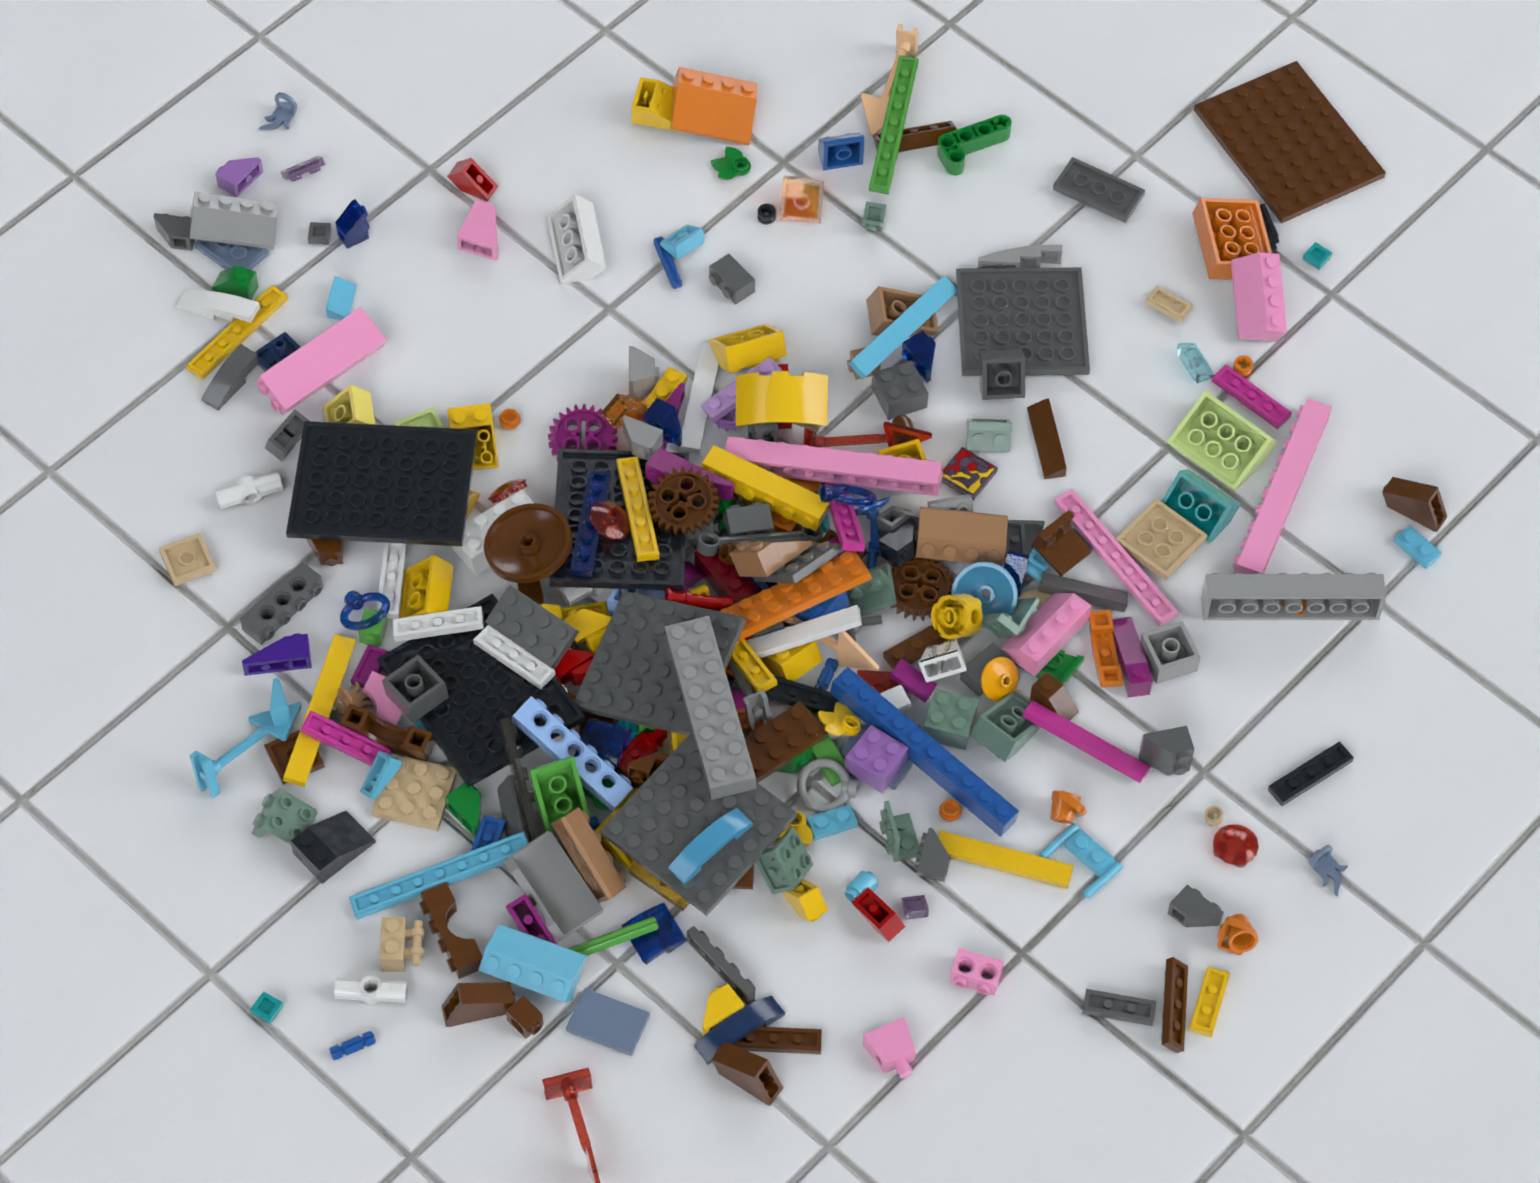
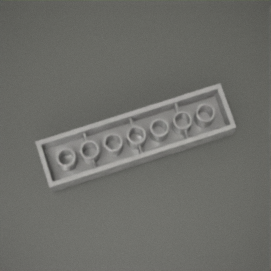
M1206 574L1201 595L1203 620H1380L1386 599L1384 574ZM1302 599H1306L1307 608L1304 610L1301 616L1295 614L1302 611Z
M705 616L665 626L667 644L711 800L756 789L755 773L710 617Z

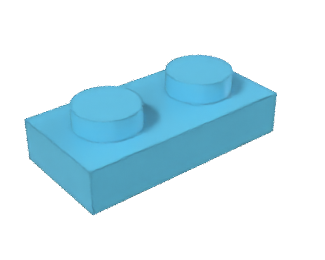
M1410 525L1394 537L1393 542L1425 569L1441 557L1442 552Z
M850 804L807 817V824L813 832L814 841L858 827L857 819Z

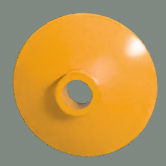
M996 657L986 664L981 674V688L987 698L999 702L1016 690L1019 674L1015 663L1006 657Z

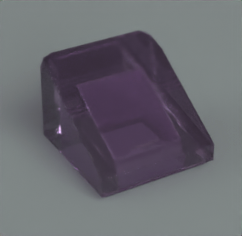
M925 895L901 898L905 920L928 917L929 908Z

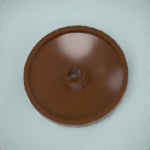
M538 503L523 504L507 510L491 524L484 539V554L490 568L502 579L514 583H532L552 575L564 564L572 548V532L565 517L555 508Z

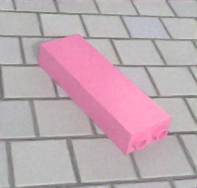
M359 307L261 374L257 380V387L263 395H267L271 400L270 404L276 412H280L283 416L378 351L387 340L362 307Z

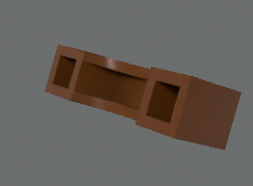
M350 703L340 721V725L392 749L393 752L413 759L427 762L435 746L434 737L431 732L412 725L408 728L393 726L376 717L370 710Z
M447 882L421 892L422 902H419L420 909L423 915L428 914L430 921H428V925L432 934L437 933L440 939L437 940L442 954L446 952L449 958L446 961L451 973L456 972L458 979L477 972L483 956L475 939L460 938L454 935L447 927L450 918L457 912L456 900Z

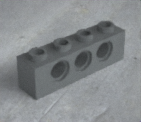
M301 562L240 618L242 630L260 645L266 640L273 638L280 627L287 625L293 615L298 611H302L313 597H317L323 589L322 576L304 562Z

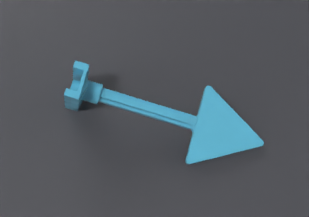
M301 703L288 705L291 722L280 726H274L270 711L249 716V722L259 727V729L216 761L211 760L198 751L189 755L198 789L203 791L208 788L210 796L215 798L220 794L216 775L222 771L221 768L268 734L286 741L302 707Z

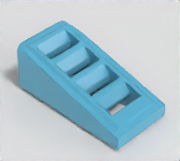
M278 677L273 679L270 705L274 726L291 722L288 704Z
M379 750L360 792L375 800L400 769L403 762L393 755Z

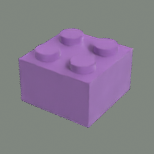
M870 725L845 757V769L849 774L883 793L908 761L909 747Z

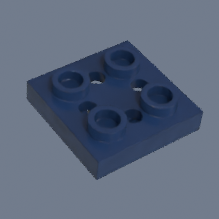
M284 332L255 351L258 357V365L266 372L273 365L279 363L301 347Z

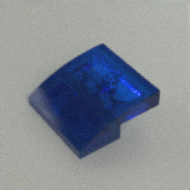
M590 717L580 740L586 746L589 744L594 747L598 752L597 756L603 761L608 760L614 766V771L617 773L622 752L627 750L632 729ZM577 749L575 751L574 757H578L580 755Z
M665 903L656 905L621 925L623 928L650 917L656 918L658 923L657 930L630 940L641 960L646 965L665 951L669 954L688 941Z

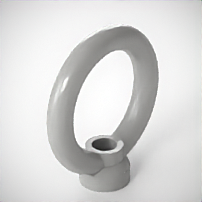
M816 759L809 762L802 768L797 778V792L801 801L808 808L817 812H826L841 807L849 797L855 798L857 780L850 779L846 769L831 759ZM829 768L839 775L842 781L841 793L836 800L830 803H818L808 795L806 780L815 769Z

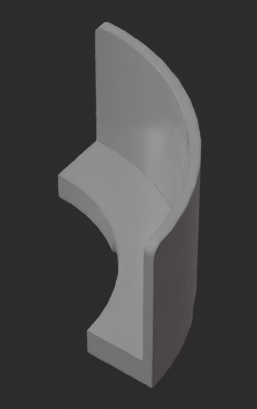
M551 831L545 832L503 861L557 943L603 913V908Z

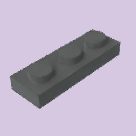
M1086 989L1082 1014L1153 1026L1156 1001Z

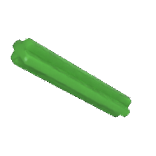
M650 917L572 946L569 949L588 956L658 929V923L655 917Z

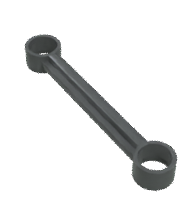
M802 527L801 531L719 537L712 532H703L698 537L696 549L704 556H714L723 544L729 542L739 544L743 541L801 540L819 543L823 537V530L821 527L817 531Z

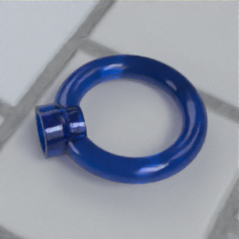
M834 484L822 485L820 489V500L823 503L836 501L853 506H870L877 502L876 494L858 486ZM840 493L854 494L861 497H852Z
M352 590L344 598L346 605L340 613V622L343 627L349 630L358 631L370 628L386 617L390 610V600L386 595L379 592H369L361 595L358 591ZM378 601L381 603L380 610L371 618L358 622L349 620L352 610H360L365 602Z

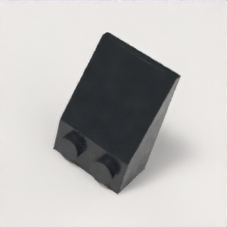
M343 811L307 827L290 842L293 854L323 884L376 843V840L347 811Z

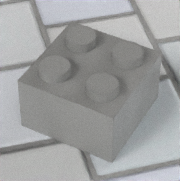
M1183 621L1141 634L1140 643L1156 684L1198 671L1201 657Z

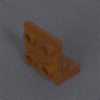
M1069 510L1039 532L1031 545L1060 576L1066 574L1092 552L1087 544L1072 530L1071 522L1075 516Z

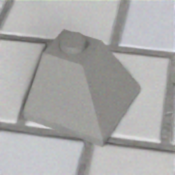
M629 346L630 406H634L655 387V380H659V367H655V358L634 346Z

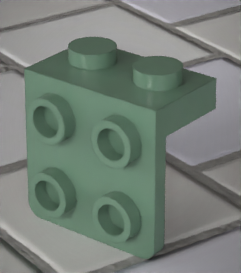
M279 788L272 794H267L263 799L262 806L264 807L253 821L255 827L251 834L260 838L269 832L291 845L290 840L307 827L313 825L317 816V810Z

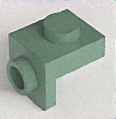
M866 201L861 225L866 231L877 232V230H883L887 205Z

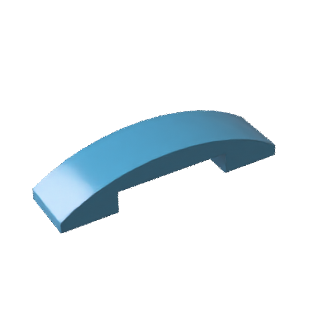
M738 808L728 812L701 832L676 857L668 869L685 885L702 870L701 866L733 838L737 840L753 826V823Z

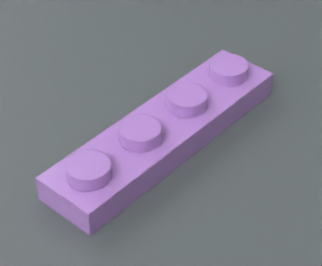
M769 357L746 374L759 372L763 376H772V371H782V369ZM736 381L701 404L702 410L714 423L736 408Z

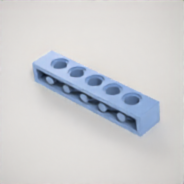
M531 696L516 711L511 721L555 761L569 757V749H577L580 755L574 758L581 785L613 812L632 792L631 781L624 775H618L614 771V766L608 760L603 761L597 756L598 752L594 747L589 744L586 746L580 740L581 737L576 731L567 729L563 725L564 721L558 715H552L546 710L547 706L538 698L535 700ZM542 718L546 725L539 727L535 725L534 719ZM558 733L562 736L563 740L555 742L551 739L550 735ZM593 764L597 771L590 773L586 771L585 765ZM610 779L613 782V787H604L602 780Z

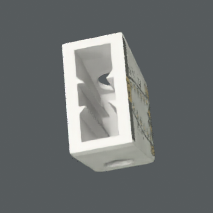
M957 639L943 641L942 643L927 647L919 660L926 683L967 671Z

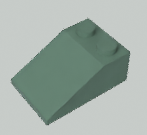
M1013 691L979 716L970 736L980 745L991 751L997 758L1006 762L1041 727L1022 717L1024 710L1029 706L1030 702Z

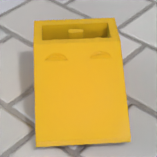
M640 77L631 107L632 124L671 130L672 86L660 80Z
M491 404L447 408L449 428L477 429L478 431L473 470L499 467Z
M786 622L783 623L785 628L791 626ZM816 640L760 658L774 676L791 681L797 680L823 661Z

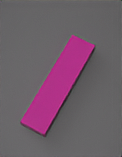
M1227 365L1222 367L1212 377L1213 383L1277 430L1292 415V412Z
M311 710L300 730L301 733L371 767L379 750L388 754L392 752V749Z

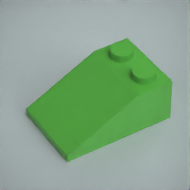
M573 755L529 770L539 820L546 832L554 831L551 825L552 822L578 807L581 811L584 810L590 819Z

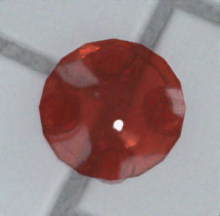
M526 479L510 480L502 484L492 492L488 500L494 504L508 498V492L512 494L527 487Z
M1238 824L1220 828L1213 839V854L1225 863L1239 868L1245 867L1248 862L1252 861L1257 855L1259 848L1258 839L1255 834L1247 827Z

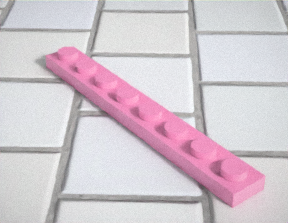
M1073 489L1054 499L1055 506L1062 514L1069 510L1075 516L1071 522L1073 527L1159 627L1178 616V611Z

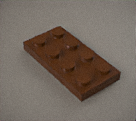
M801 701L744 737L757 783L828 737V732L824 730L825 728Z

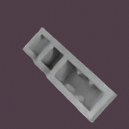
M1033 245L997 251L979 257L977 268H1040V263L1061 264L1062 245Z

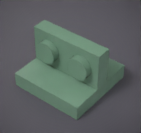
M967 418V450L1010 452L1012 422L1002 419Z
M888 563L869 569L872 577L871 580L846 591L847 596L851 599L852 606L858 605L861 617L897 604L891 566Z

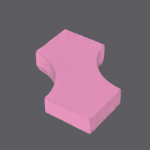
M372 671L363 689V694L368 696L374 703L376 717L396 726L403 712L385 693L382 680L386 677Z

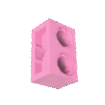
M959 948L951 970L950 983L959 988L967 987L974 989L983 995L990 994L995 996L1003 972L1004 961ZM966 968L969 972L964 973L960 969ZM990 975L992 979H985L982 976Z

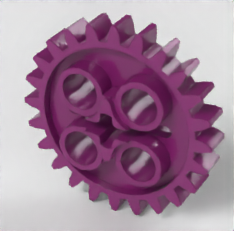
M583 404L582 409L574 405V411L567 407V414L564 415L559 412L560 420L554 418L553 424L555 426H549L551 433L548 434V440H550L548 444L549 448H553L551 450L552 456L557 455V462L559 449H566L569 445H575L576 449H581L582 421L586 422L584 450H588L590 446H597V450L617 449L615 443L618 442V436H616L617 428H613L615 426L614 420L608 421L610 419L609 414L602 416L603 411L601 408L595 412L594 405L589 410L586 409V404ZM571 425H576L578 427L575 430L567 429ZM592 426L599 427V429L596 431L589 430V428Z

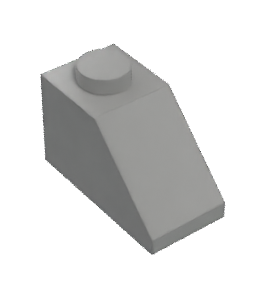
M626 415L623 416V433L632 455L638 456L640 459L649 460L663 445V430Z

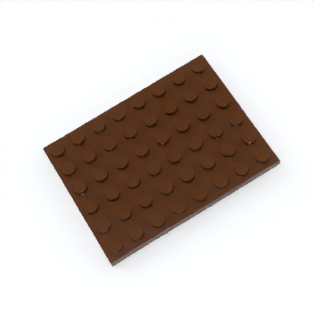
M1297 61L1194 105L1195 113L1281 224L1385 178V170Z

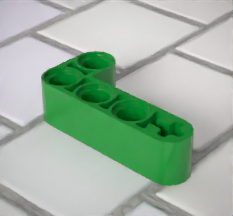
M998 115L941 135L938 138L937 156L950 175H960L964 171L965 155L1007 141L1010 138L1012 121L1009 116Z

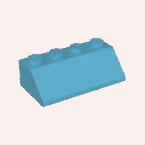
M499 924L485 948L478 971L566 1003L573 999L587 955Z

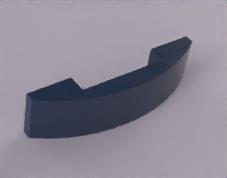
M772 995L762 998L723 1020L705 1034L694 1045V1048L708 1065L712 1062L711 1059L724 1042L733 1045L763 1025L767 1027L783 1017L785 1012Z

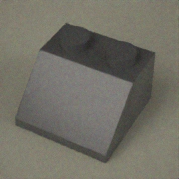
M1187 726L1143 734L1138 756L1139 760L1166 775H1182L1190 771L1194 746Z

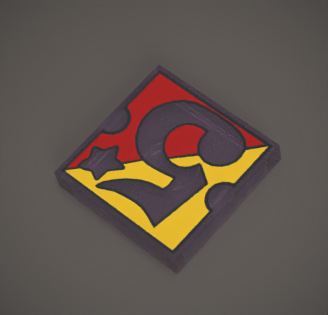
M961 447L943 469L941 482L962 495L970 494L974 501L998 472V467Z

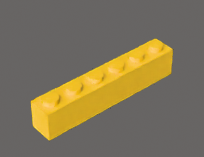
M713 445L702 462L701 468L734 483V493L744 497L746 500L761 502L762 504L769 503L770 510L782 515L786 519H791L801 524L805 528L817 531L828 514L830 500Z

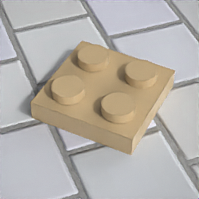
M200 533L159 548L160 555L174 587L216 572V567Z

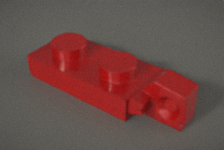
M656 729L652 733L649 731L643 732L611 760V764L628 778L629 762L658 752L663 746L662 742L668 737L667 731Z

